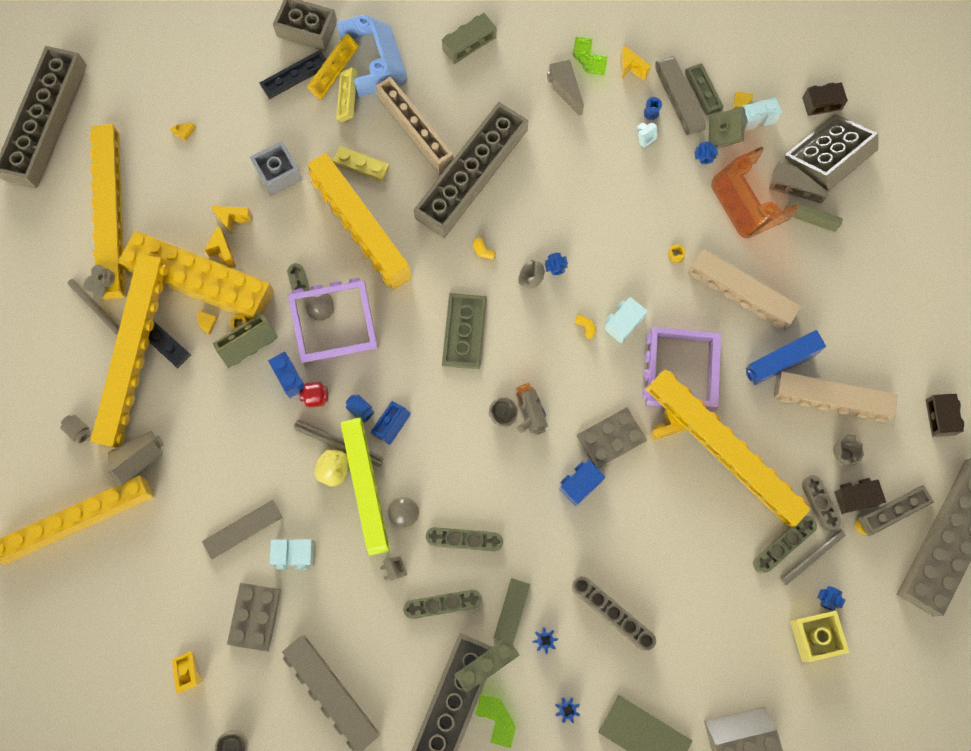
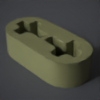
M298 263L291 264L288 267L287 274L292 290L299 289L298 284L301 283L304 291H310L302 265ZM296 269H298V271H299V272H298V275H299V278H298V279H296V277H295V275H294V270H296Z

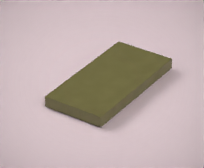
M449 293L442 366L480 369L486 296Z
M620 695L617 696L598 731L599 734L627 751H688L693 742Z

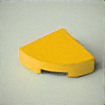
M736 92L733 109L750 104L753 94Z
M186 122V124L174 125L170 131L186 141L196 129V126Z
M198 311V325L206 334L210 335L217 317Z

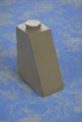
M151 430L108 452L109 473L119 487L162 455V446L164 445L161 438L155 436Z

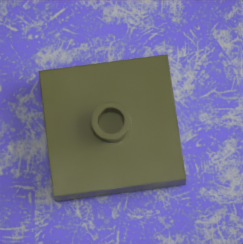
M743 106L710 116L709 142L713 144V147L718 149L744 142L745 108Z

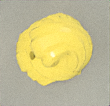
M326 450L316 462L314 469L316 480L328 486H337L343 483L350 468L347 454L341 450Z

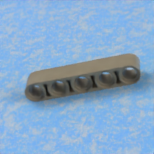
M670 56L656 61V72L685 134L689 136L705 130V119L676 58Z
M581 576L573 581L572 591L641 650H651L655 647V635L591 580ZM578 581L586 583L587 589L585 592L578 591L576 587ZM594 594H599L602 597V604L600 606L593 603L592 597ZM610 608L617 609L618 617L616 619L609 617L608 611ZM627 621L634 624L632 633H628L624 628ZM643 635H647L650 638V644L647 647L641 644V637Z

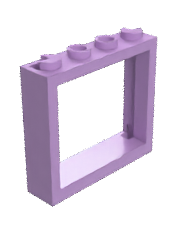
M360 278L350 279L347 284H342L341 281L330 283V287L323 288L322 285L312 286L310 291H304L302 288L292 290L293 294H288L301 363L378 348L364 280L360 281ZM360 288L370 342L306 354L296 299Z
M652 327L651 331L647 333L646 344H649L648 351L645 352V362H648L643 376V380L646 381V387L655 379L658 337L709 342L707 401H702L705 403L707 410L714 412L718 408L721 333ZM643 388L642 395L643 399H645V405L663 407Z

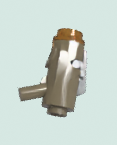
M530 383L517 387L516 397L525 420L517 427L518 431L523 433L529 428L530 433L535 435L545 432V428L548 427L545 419L546 413L534 387H531Z

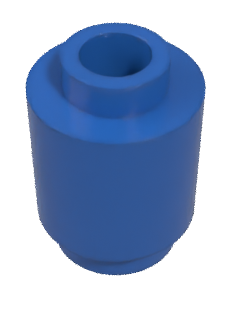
M359 394L356 396L352 395L347 399L346 409L355 418L361 417L363 423H365L373 416L372 406Z

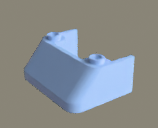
M368 15L336 22L340 40L345 34H349L352 38H357L373 33L381 56L380 59L371 62L369 66L371 74L354 79L358 97L376 93V85L388 77H391L398 86L406 82V71L390 25Z

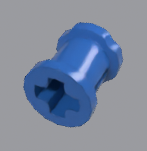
M651 97L647 100L646 108L644 109L646 119L655 120L659 117V111L662 108V101L659 98Z

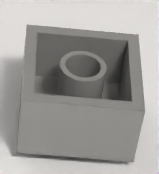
M283 141L250 157L270 196L303 180L297 165Z

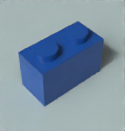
M283 352L268 360L288 397L292 398L298 395L299 391L303 390L304 383L287 353Z
M590 460L586 463L582 461L574 469L576 471L571 477L567 475L560 482L562 486L559 490L575 507L605 479V476Z

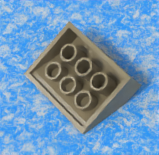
M834 114L787 152L785 158L826 191H829L878 151V133Z

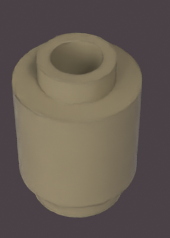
M68 415L61 421L60 429L74 442L82 443L91 435L89 427L76 415Z

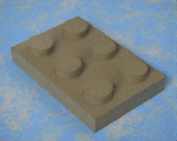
M627 407L577 434V438L597 469L647 441Z
M240 583L227 645L269 651L281 589Z

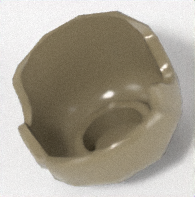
M531 260L532 264L526 263L523 265L518 278L520 285L527 288H535L542 282L545 270L543 264L539 261Z
M330 294L307 297L305 308L307 314L314 320H325L334 312V303Z
M498 397L491 403L489 416L493 423L500 427H508L517 421L518 408L513 400L508 397Z
M844 435L837 440L833 447L836 459L846 466L858 464L864 456L863 444L857 442L855 435Z
M397 498L389 505V519L399 527L412 526L418 520L419 507L410 498Z
M237 730L224 732L215 744V751L248 750V740L243 733Z

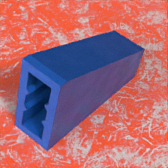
M815 330L750 363L746 368V375L750 381H753L754 385H757L780 374L782 371H787L814 358L826 345L818 331Z

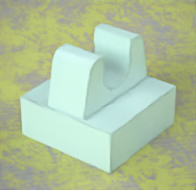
M651 122L649 125L641 123L637 126L639 130L637 133L639 145L643 148L658 138L657 126Z

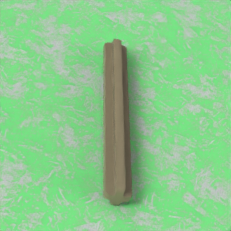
M301 420L296 421L294 425L295 430L346 452L344 439ZM369 451L372 464L380 467L384 458Z

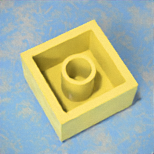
M837 610L790 620L802 662H813L850 653Z

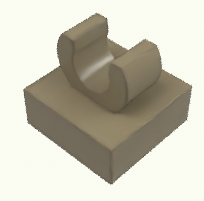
M401 556L383 561L384 565L380 567L381 570L386 569L388 576L384 577L385 580H394L407 575Z

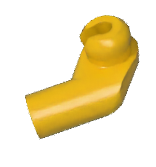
M475 238L473 248L479 257L494 260L496 251L486 249L483 238Z
M578 314L574 322L584 326L586 330L584 336L586 338H594V335L597 333L594 322Z

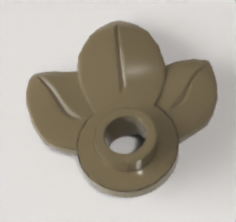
M95 265L91 269V276L87 277L84 282V290L92 291L93 301L97 302L105 295L107 287L114 283L115 275L111 270L103 268L102 265Z

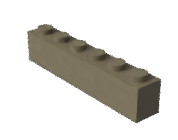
M301 635L282 651L285 656L283 657L284 662L290 668L293 666L297 672L295 676L301 684L306 683L310 689L308 693L311 698L321 703V711L327 718L331 717L335 722L334 728L340 735L344 734L348 739L346 743L352 751H363L381 735L306 636Z

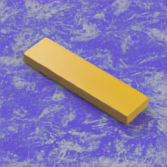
M345 34L307 86L318 99H322L360 47L349 34Z

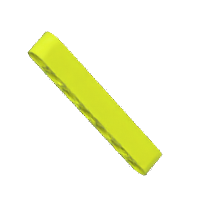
M362 418L342 421L341 428L367 552L369 556L390 551Z

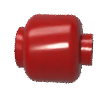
M322 382L305 383L303 390L299 391L300 401H304L305 406L309 408L324 406L325 402L328 401L327 386H324Z

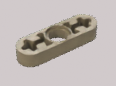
M815 475L805 478L802 482V488L822 528L827 531L839 528L841 518L822 480ZM815 482L816 486L810 488L808 484ZM819 491L821 492V494H818V495H816V496H814V497H813V495H812V494L817 493V492H819ZM818 498H823L826 501L825 508L817 506L816 501ZM830 510V512L827 514L822 515L821 513ZM829 518H833L835 522H833L832 524H827L826 521L829 520Z

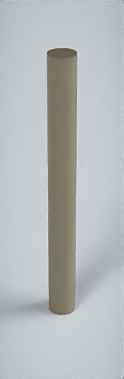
M74 279L69 280L67 284L115 334H118L119 326Z
M842 530L836 532L781 578L782 583L788 585L844 538L846 534Z

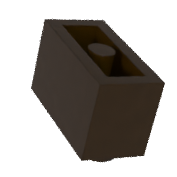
M831 82L823 86H811L807 88L802 97L808 116L842 110L848 101L842 82Z
M957 394L932 395L925 399L932 437L955 436L964 432V420L961 418L960 413L961 403L958 400Z
M870 478L859 480L857 485L852 486L851 482L840 485V489L834 491L841 514L886 503L879 479L871 481Z

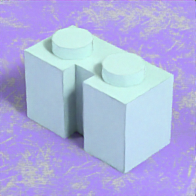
M776 97L743 106L745 108L744 132L756 129L760 123H762L763 127L777 123L782 111Z
M631 297L627 301L623 300L617 307L618 311L616 314L613 315L611 313L605 320L606 326L604 330L621 344L641 323L648 312Z
M311 539L271 540L270 565L276 566L275 569L286 570L288 566H296V569L305 570L308 569V566H314L315 541Z

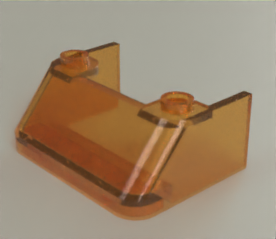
M763 147L737 157L716 174L711 182L714 193L737 232L743 238H751L790 220L799 208V205L796 204L781 211L774 202L760 204L743 176L751 170L753 164L757 163L764 150Z

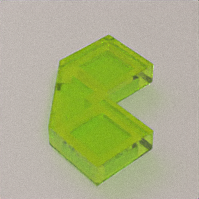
M575 37L574 58L583 65L587 73L604 75L607 57L590 54L593 39Z
M481 694L476 716L495 721L490 743L511 748L516 728L501 699Z

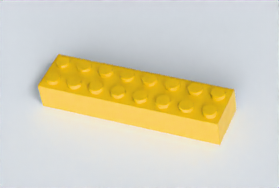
M325 152L307 163L309 168L307 173L311 178L312 185L316 190H320V195L324 202H329L331 211L335 217L339 216L343 228L346 231H350V236L356 245L359 243L362 248L360 249L366 259L369 258L371 260V266L375 272H380L383 283L387 287L390 286L394 291L412 279L409 264Z
M136 230L117 262L125 271L133 274L138 254L162 258L168 265L167 274L162 282L163 286L235 315H242L248 320L264 313L274 292L268 282Z

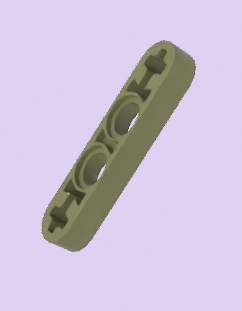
M805 516L796 526L788 528L754 559L753 566L755 570L759 573H767L776 567L816 531L817 522L815 519ZM803 522H809L810 529L803 530L802 532L798 531L805 525ZM789 533H794L797 536L795 544L788 541L787 536ZM775 545L783 549L782 556L774 555L773 547ZM770 556L773 560H769L766 563L767 568H761L759 566L761 564L760 560L763 561Z
M438 527L430 528L426 532L428 544L436 547L498 551L503 546L502 536L495 532ZM435 531L439 536H444L443 532H447L446 544L442 543L443 539H437L436 542H433L429 536L433 535ZM452 533L459 534V543H450L449 536ZM478 535L480 543L477 546H472L469 543L470 536ZM483 535H487L486 540H492L493 537H497L500 544L492 547L491 543H486V547H482Z
M466 590L414 599L405 603L403 611L408 618L417 619L475 609L480 606L482 596L477 590ZM471 593L479 597L475 605H472L471 602H465L466 607H462L460 595L464 594V599L470 598ZM450 597H456L459 601L458 606L454 609L449 608L447 605V600ZM431 600H435L439 604V608L435 612H430L427 609V604ZM424 601L426 614H422V610L415 611V615L407 612L410 604L420 607V602Z

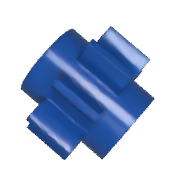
M702 142L699 144V147H696L695 159H699L701 164H711L718 155L717 147H713L711 142Z
M561 253L550 254L547 257L548 260H545L546 272L551 271L552 275L563 274L565 268H568L566 256L562 257Z
M827 586V589H820L817 596L821 600L820 606L830 611H835L836 608L842 609L846 599L842 598V591L831 586Z
M543 627L542 634L535 632L538 638L532 641V643H538L537 651L543 648L545 654H548V648L556 649L553 642L558 641V638H553L554 630L546 633V629ZM548 635L550 637L548 640L550 645L545 644L542 646L540 637Z
M561 697L562 703L560 705L555 704L559 708V712L555 716L562 715V723H565L566 719H570L574 723L573 717L575 715L580 716L576 712V708L580 704H572L573 697H570L569 702ZM568 704H571L572 714L568 713L567 716H564L563 706L567 707Z

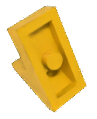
M625 45L622 47L620 55L621 78L632 70L637 77L645 80L649 76L651 65Z
M211 207L217 219L230 234H232L234 221L241 224L252 222V214L249 208Z
M217 227L205 248V252L209 257L219 254L222 263L226 262L230 268L236 266L225 234L220 227Z
M665 410L663 417L667 426H665V423L655 426L650 436L652 441L687 429Z
M192 651L172 659L175 691L177 694L203 682V678L197 672L195 655Z

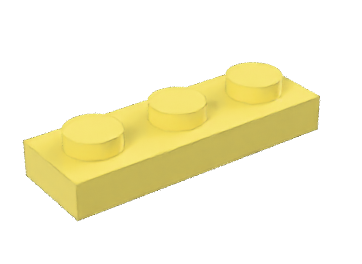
M353 67L340 73L336 120L341 123L354 116L356 97L354 79L357 78V70Z
M339 146L333 159V163L337 166L383 182L390 168L386 162Z

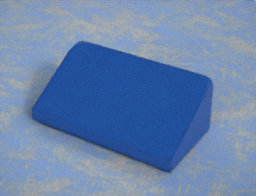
M391 401L370 433L390 445L411 413L405 407Z

